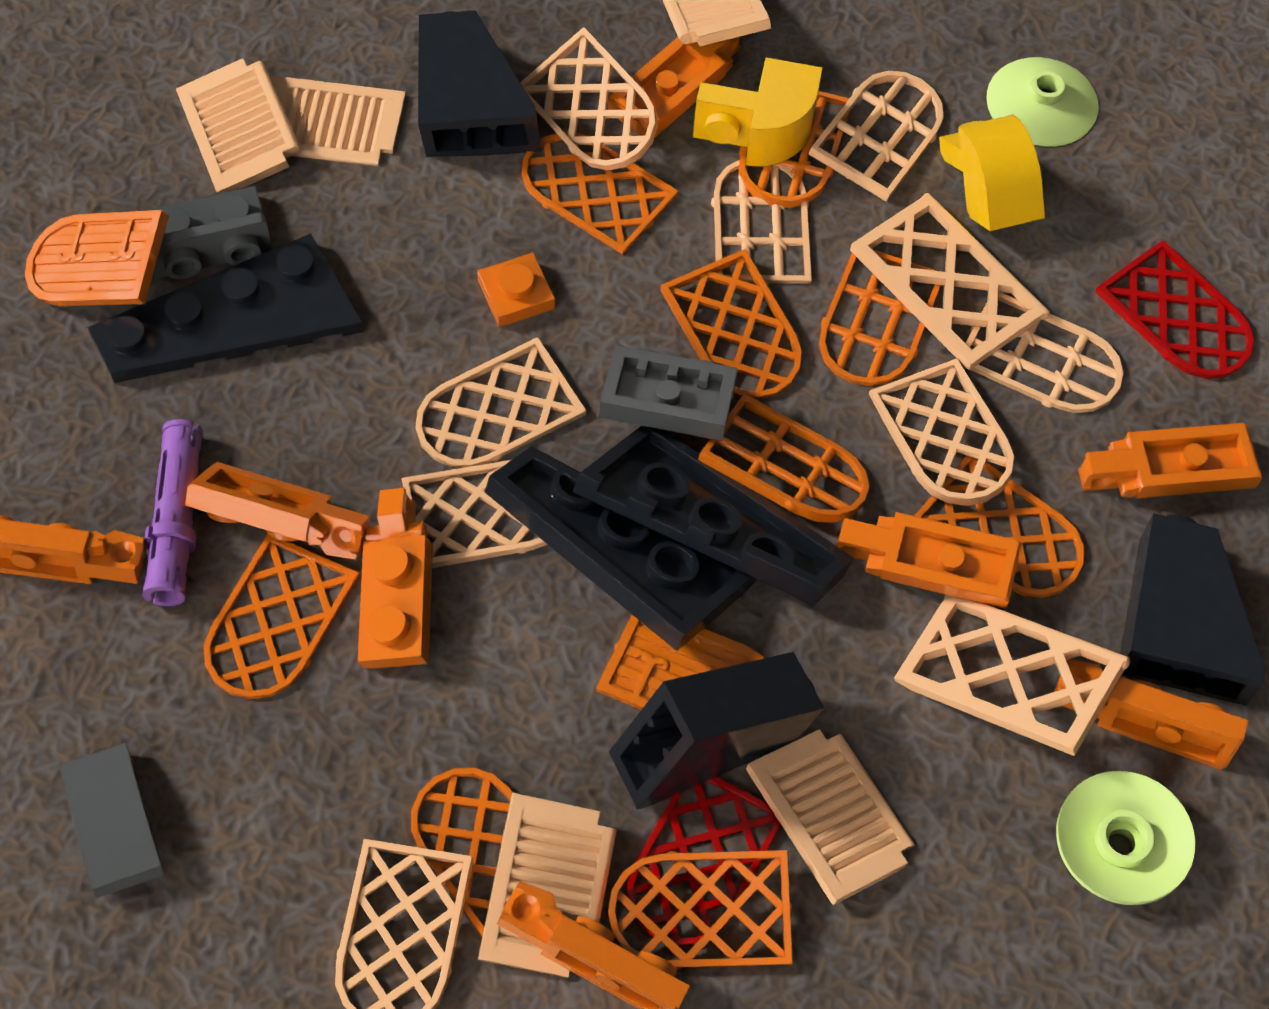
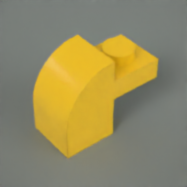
M765 58L758 92L700 82L696 99L693 138L709 140L718 144L748 147L745 163L747 166H769L790 159L805 146L809 139L823 67Z
M1013 114L986 121L967 122L958 127V133L939 137L940 152L944 161L963 172L966 208L973 221L989 231H994L1045 218L1042 177L1037 153L1026 127L1017 116Z

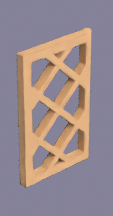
M929 193L924 194L920 199L851 244L850 251L968 370H971L1039 321L1046 319L1050 314V311ZM929 212L947 230V236L913 232L914 221ZM881 242L903 244L901 267L887 265L872 248ZM912 246L946 249L945 272L911 268ZM956 251L969 252L989 271V277L955 273ZM910 282L943 285V309L929 307L909 287ZM954 287L988 291L987 314L953 310ZM998 292L1011 293L1028 311L1020 317L997 315ZM952 324L986 327V339L971 350L951 329Z
M945 595L944 600L894 679L911 691L1075 756L1123 671L1128 668L1130 658L990 605ZM959 609L962 612L986 620L988 626L951 637L947 624L956 610ZM1014 633H1021L1047 643L1049 650L1013 661L1004 637ZM994 640L1002 664L965 676L957 651ZM947 655L956 679L939 683L918 675L917 672L925 660ZM1082 656L1106 665L1100 678L1076 685L1066 660ZM1056 664L1066 689L1028 700L1018 675ZM1008 678L1017 704L1001 708L974 697L971 690ZM1072 703L1077 716L1069 731L1064 733L1037 722L1034 714Z

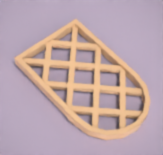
M585 27L520 82L533 102L536 112L564 141L570 152L592 168L609 171L627 167L642 158L653 144L658 129L657 111L647 96L645 89L633 80ZM588 42L603 58H586ZM579 46L578 58L564 59ZM558 67H576L575 83L556 84ZM585 67H603L602 83L583 84ZM613 68L627 83L610 84L611 69ZM549 72L547 85H535ZM600 92L598 110H579L581 93ZM609 92H628L625 110H606ZM546 93L544 110L530 94ZM555 93H573L571 110H553ZM636 93L642 98L648 109H634ZM624 118L622 136H603L605 119ZM633 118H649V125L645 136H631ZM552 119H570L568 136ZM578 119H597L595 136H576ZM576 145H594L592 158L581 151ZM602 145H621L620 158L601 160ZM629 145H638L633 151L629 152Z
M536 337L441 384L426 395L417 410L415 428L421 447L434 460L450 467L464 468L499 461L504 455L585 416L586 409L566 381L564 374L559 370L539 338ZM529 353L525 367L508 363ZM537 354L540 355L551 373L533 369ZM492 370L488 385L471 382V380ZM501 371L522 376L517 392L496 388ZM530 378L551 382L546 399L525 394ZM559 385L572 405L554 401ZM455 388L450 404L435 401L444 393ZM463 389L484 394L479 411L458 406ZM492 396L514 401L509 418L487 413ZM522 403L543 408L538 425L516 420ZM428 408L447 412L441 430L423 426L424 415ZM551 410L568 413L547 424ZM454 415L476 419L471 437L449 432ZM484 421L506 426L500 444L478 439ZM513 428L531 432L509 443ZM425 435L438 438L435 449L427 442ZM446 440L468 445L463 460L452 459L441 454ZM475 447L493 451L485 456L472 459Z
M957 358L869 391L875 407L909 465L911 472L930 495L949 504L969 506L985 503L1003 491L1010 481L1014 460L1010 443ZM947 373L943 385L926 381ZM955 375L966 392L950 388ZM909 387L904 400L886 395ZM917 388L939 394L933 409L912 403ZM946 397L968 403L962 417L941 411ZM884 403L900 408L895 422ZM975 407L986 424L970 420ZM908 411L929 417L923 432L902 426ZM937 420L958 426L953 441L931 435ZM966 429L988 435L982 450L961 444ZM903 436L919 441L914 454ZM995 439L1002 449L1004 456L990 453ZM927 443L949 450L943 465L921 458ZM957 452L978 459L973 474L951 468ZM986 461L1006 467L1004 474L998 482L981 477ZM923 469L939 473L936 483L925 474ZM946 477L968 482L966 492H950L942 488ZM976 486L987 488L984 491L974 492Z
M511 460L402 478L403 488L406 489V494L411 501V492L428 501L416 516L415 522H424L435 506L453 516L442 532L426 524L427 535L435 540L432 543V568L515 553L524 554L548 545L540 538L522 542L530 531L525 525L521 527L512 540L493 530L504 514L518 521L485 493L489 476ZM488 473L478 487L461 478ZM444 481L434 494L419 486L421 484ZM453 484L471 493V496L460 510L442 500ZM478 499L497 509L486 525L467 515ZM461 522L479 532L468 548L449 538ZM487 537L501 545L478 549ZM442 545L456 552L455 554L434 557Z
M369 839L363 840L340 947L337 950L335 986L346 1009H356L350 1002L347 992L366 979L379 998L376 1003L367 1009H396L393 1002L414 987L425 1003L422 1009H435L440 1004L448 985L449 977L452 974V962L473 864L472 856L425 849L420 846L412 847ZM377 851L407 855L408 857L389 869ZM371 856L382 875L363 887ZM425 859L456 864L436 877ZM417 862L430 882L407 897L395 877ZM461 872L454 904L442 885ZM388 882L401 902L378 917L366 897ZM436 890L448 910L426 925L413 905ZM360 903L371 923L352 935ZM407 910L419 931L397 945L384 925ZM451 920L444 952L432 933ZM375 931H378L390 951L368 966L355 945ZM425 938L438 959L416 974L403 953ZM349 952L361 971L344 982L345 962ZM396 959L409 979L386 994L374 973ZM441 969L438 984L431 997L422 981Z

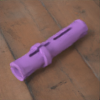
M174 419L167 421L163 425L162 449L154 500V516L152 518V525L146 527L144 541L148 550V565L142 596L147 602L153 599V604L158 606H176L185 601L189 553L195 551L197 534L192 529L194 508L185 506L187 486L198 477L199 454L204 431L200 425L193 427V421Z

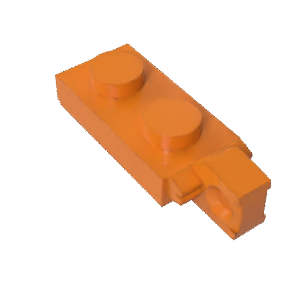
M677 37L631 76L638 85L645 89L647 96L657 111L658 129L655 138L696 102L700 82L716 85L726 76V73L733 66V59L730 57L741 49L739 44L740 37L700 47L698 42L684 45ZM613 92L610 94L608 110H625L628 92ZM636 93L634 109H648L645 102ZM617 118L624 123V118ZM633 118L631 129L639 136H645L649 125V118Z
M1245 423L1128 432L1123 440L1111 442L1108 450L1087 452L1081 467L1078 468L1083 492L1119 488L1121 497L1131 498L1135 496L1136 499L1253 489L1258 486L1263 478L1248 427Z
M220 462L212 464L187 486L185 506L204 511L215 521L222 523L241 522L264 529L269 536L282 541H307L309 545H319L323 552L329 556L356 560L363 552V541H366V530L370 522V516L331 505L332 496Z
M406 489L380 490L377 512L379 525L367 527L366 541H363L358 663L363 668H389L428 664L433 544L427 538L426 524L423 521L415 522L416 503L414 500L411 501L406 494Z
M896 512L895 517L879 516L877 525L844 518L837 547L853 558L867 561L865 572L880 576V579L1007 609L1022 542Z
M0 515V573L92 584L93 578L138 584L145 558L147 557V548L143 537L113 530L106 535L97 531L90 533V531L80 530L65 523H52L48 526L19 522L8 516Z
M1075 659L1066 660L1076 685L1098 679L1103 672L1099 664ZM1061 676L1058 678L1054 692L1066 689ZM1124 677L1119 678L1097 716V719H1099L1097 726L1219 770L1227 768L1244 741L1249 721L1227 713L1218 705L1207 702L1197 703L1162 691L1161 688L1151 682L1130 680ZM1072 703L1063 705V707L1074 710Z
M522 881L518 883L510 895L498 919L497 925L542 949L541 955L638 1009H679L690 985L675 978L678 972L677 969L665 959L646 951H640L638 956L613 943L615 935L604 925L584 916H578L573 921L562 915L561 910L557 909L553 893Z

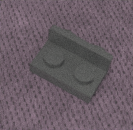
M256 186L150 209L163 210L169 215L154 270L155 279L167 276L173 279H186L196 275L202 268L223 263L237 265L272 250L267 222L261 208Z
M615 345L600 400L599 417L723 441L728 414L732 407L738 368L716 364L707 360H693L657 353L649 349H636Z

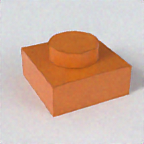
M533 252L477 270L478 282L499 327L555 309V298Z

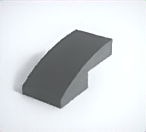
M127 743L60 764L74 828L95 897L99 898L165 875L152 824L145 809L136 769Z

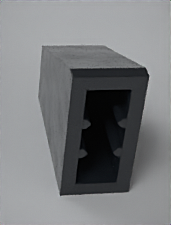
M476 10L419 15L418 127L426 157L488 156L527 153V151L541 152V139L535 106Z
M1153 513L1139 539L1120 654L1130 658V664L1123 671L1122 675L1247 706L1264 683L1265 668L1217 528L1197 524L1195 520L1187 516H1163Z
M789 652L664 681L609 750V754L638 810L654 805L796 741L825 708L794 652Z

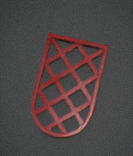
M1161 240L1134 261L1128 263L1096 288L1095 293L1147 340L1165 360L1186 374L1204 379L1225 378L1239 371L1252 354L1254 337L1251 326L1246 318L1164 240ZM1157 254L1158 268L1141 266ZM1166 256L1182 271L1167 270ZM1129 274V289L1112 287ZM1137 275L1158 277V292L1137 290ZM1166 278L1187 280V296L1166 294ZM1195 283L1213 299L1196 297ZM1116 297L1129 298V309ZM1138 299L1158 301V317L1138 315ZM1167 302L1187 304L1188 320L1167 318ZM1196 305L1217 307V324L1197 322ZM1225 310L1234 317L1240 326L1225 325ZM1146 325L1159 326V338ZM1167 327L1188 329V345L1168 343ZM1197 330L1218 332V349L1197 346ZM1226 333L1244 335L1246 340L1245 351L1226 350ZM1175 353L1189 354V363ZM1197 355L1218 357L1219 369L1207 370L1198 367ZM1227 358L1240 359L1236 364L1227 367Z
M715 777L707 782L728 793L706 799L702 784L694 786L698 801L679 807L675 806L683 792L672 796L641 853L636 856L635 862L641 858L678 849L680 853H689L687 847L710 840L714 852H723L719 838L739 832L744 833L749 851H758L751 829L774 823L759 850L768 851L781 824L768 803L743 791L739 787ZM741 799L770 815L748 821ZM733 801L740 823L716 830L709 807ZM701 810L708 832L684 839L677 816ZM669 819L676 841L653 847ZM763 859L739 861L743 865L752 863L749 870L755 875ZM717 860L718 864L703 867L699 870L705 876L711 875L725 860ZM657 863L649 865L650 871L660 880L661 876ZM686 869L685 873L675 875L666 885L668 887L689 881L693 894L700 888L698 881ZM728 869L722 876L728 892L727 897L734 903L746 890L750 882L744 878L736 892L730 870ZM638 871L629 877L627 883V895L634 904L636 895L649 892L653 887L650 882L634 887ZM659 892L657 895L663 914L648 917L656 925L664 922L667 924L679 911L678 909L671 911L669 901ZM702 897L691 910L695 914L699 913L701 920L711 928L712 925L707 910L724 905L717 899L704 902ZM635 918L638 927L651 938H654L655 935ZM726 924L716 933L717 935L726 926ZM675 926L668 937L679 947L694 946L704 934L697 937L680 938Z

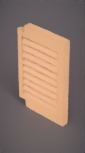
M663 0L677 36L684 45L698 42L700 47L771 29L770 18L761 0Z
M242 58L176 88L217 194L245 188L289 168L286 158L300 151V146L263 61H257L247 66Z
M271 75L272 83L300 146V151L292 156L378 166L381 153L393 154L406 91Z
M819 729L747 765L746 771L833 906L889 877L908 864L902 853L915 846L914 842L842 734L827 740Z
M512 793L478 960L566 978L569 977L570 971L541 955L542 949L497 925V922L510 895L520 881L553 893L557 909L561 910L562 915L573 921L578 916H584L600 922L617 829L598 825L600 811Z

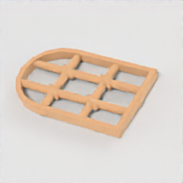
M884 71L873 74L861 83L859 87L854 89L850 99L813 144L809 155L887 202L927 146L936 140L937 132L944 118L942 102L936 91L919 77L900 71ZM885 82L894 83L884 97L880 95L878 98L867 91L874 85ZM904 84L916 87L924 93L911 112L906 111V113L890 105ZM862 98L874 105L875 109L861 127L857 125L855 128L843 121V119L856 102ZM930 101L935 106L936 122L932 130L916 121ZM887 113L902 122V124L888 142L883 141L881 144L866 134L881 114L885 116ZM836 128L852 136L837 158L821 148ZM912 130H915L926 138L908 160L894 152L893 149L907 131L912 132ZM863 144L879 153L864 174L845 163L857 145L862 146ZM891 160L903 168L890 186L886 188L871 178L884 161L887 163Z
M740 159L726 166L717 178L714 198L711 200V205L714 207L716 261L722 259V245H741V250L746 249L750 257L751 250H755L754 246H773L775 275H761L767 285L769 283L811 284L807 211L809 201L801 202L802 238H782L781 209L784 210L785 207L777 204L772 205L773 233H769V237H750L749 209H753L752 205H768V203L757 197H748V190L740 175L739 192H736V196H720L722 183L727 176L737 169L739 171ZM773 165L770 174L771 194L780 196L779 169L787 173L792 179L794 173H791L792 168ZM801 181L799 194H804L806 191L803 181ZM720 204L740 205L741 233L738 232L737 237H721ZM786 246H803L805 276L784 275L783 250H787ZM744 266L739 280L754 283Z
M998 292L999 301L1021 311H1028L1017 299ZM987 303L982 313L987 314ZM1049 314L1044 321L1079 335L1074 348L1071 346L1063 347L1034 334L1040 323L1039 321L1018 336L1021 339L1014 352L1012 350L1006 352L999 349L992 354L1008 362L1002 375L979 364L971 369L975 373L1042 402L1045 407H1054L1072 413L1093 412L1108 405L1119 392L1124 373L1120 357L1109 342L1086 328L1077 326L1052 314ZM971 326V333L966 341V345L969 348L971 346L976 347L983 342L976 338L981 327ZM1088 340L1106 352L1113 362L1114 369L1081 354ZM1028 344L1031 346L1037 344L1068 358L1062 372L1055 371L1054 373L1022 359ZM1076 365L1078 367L1084 365L1114 378L1115 383L1106 396L1069 380ZM1022 369H1025L1056 383L1050 396L1012 380L1011 377L1015 370L1022 371ZM1063 390L1066 392L1072 390L1096 402L1075 405L1060 401L1059 398Z

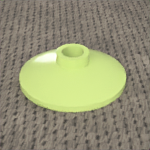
M1023 58L1005 65L993 76L987 90V105L992 118L995 119L1014 114L1026 127L1034 146L1058 147L1071 144L1081 139L1091 130L1098 116V98L1089 80L1072 66L1050 58ZM1040 89H1046L1053 93H1046Z
M1109 771L1091 776L1071 791L1058 815L1056 837L1064 864L1071 875L1084 888L1107 901L1124 905H1142L1160 900L1181 884L1192 866L1195 854V835L1189 815L1171 791L1147 776L1128 771ZM1121 834L1127 837L1131 842L1132 852L1127 855L1116 852L1109 845V836Z

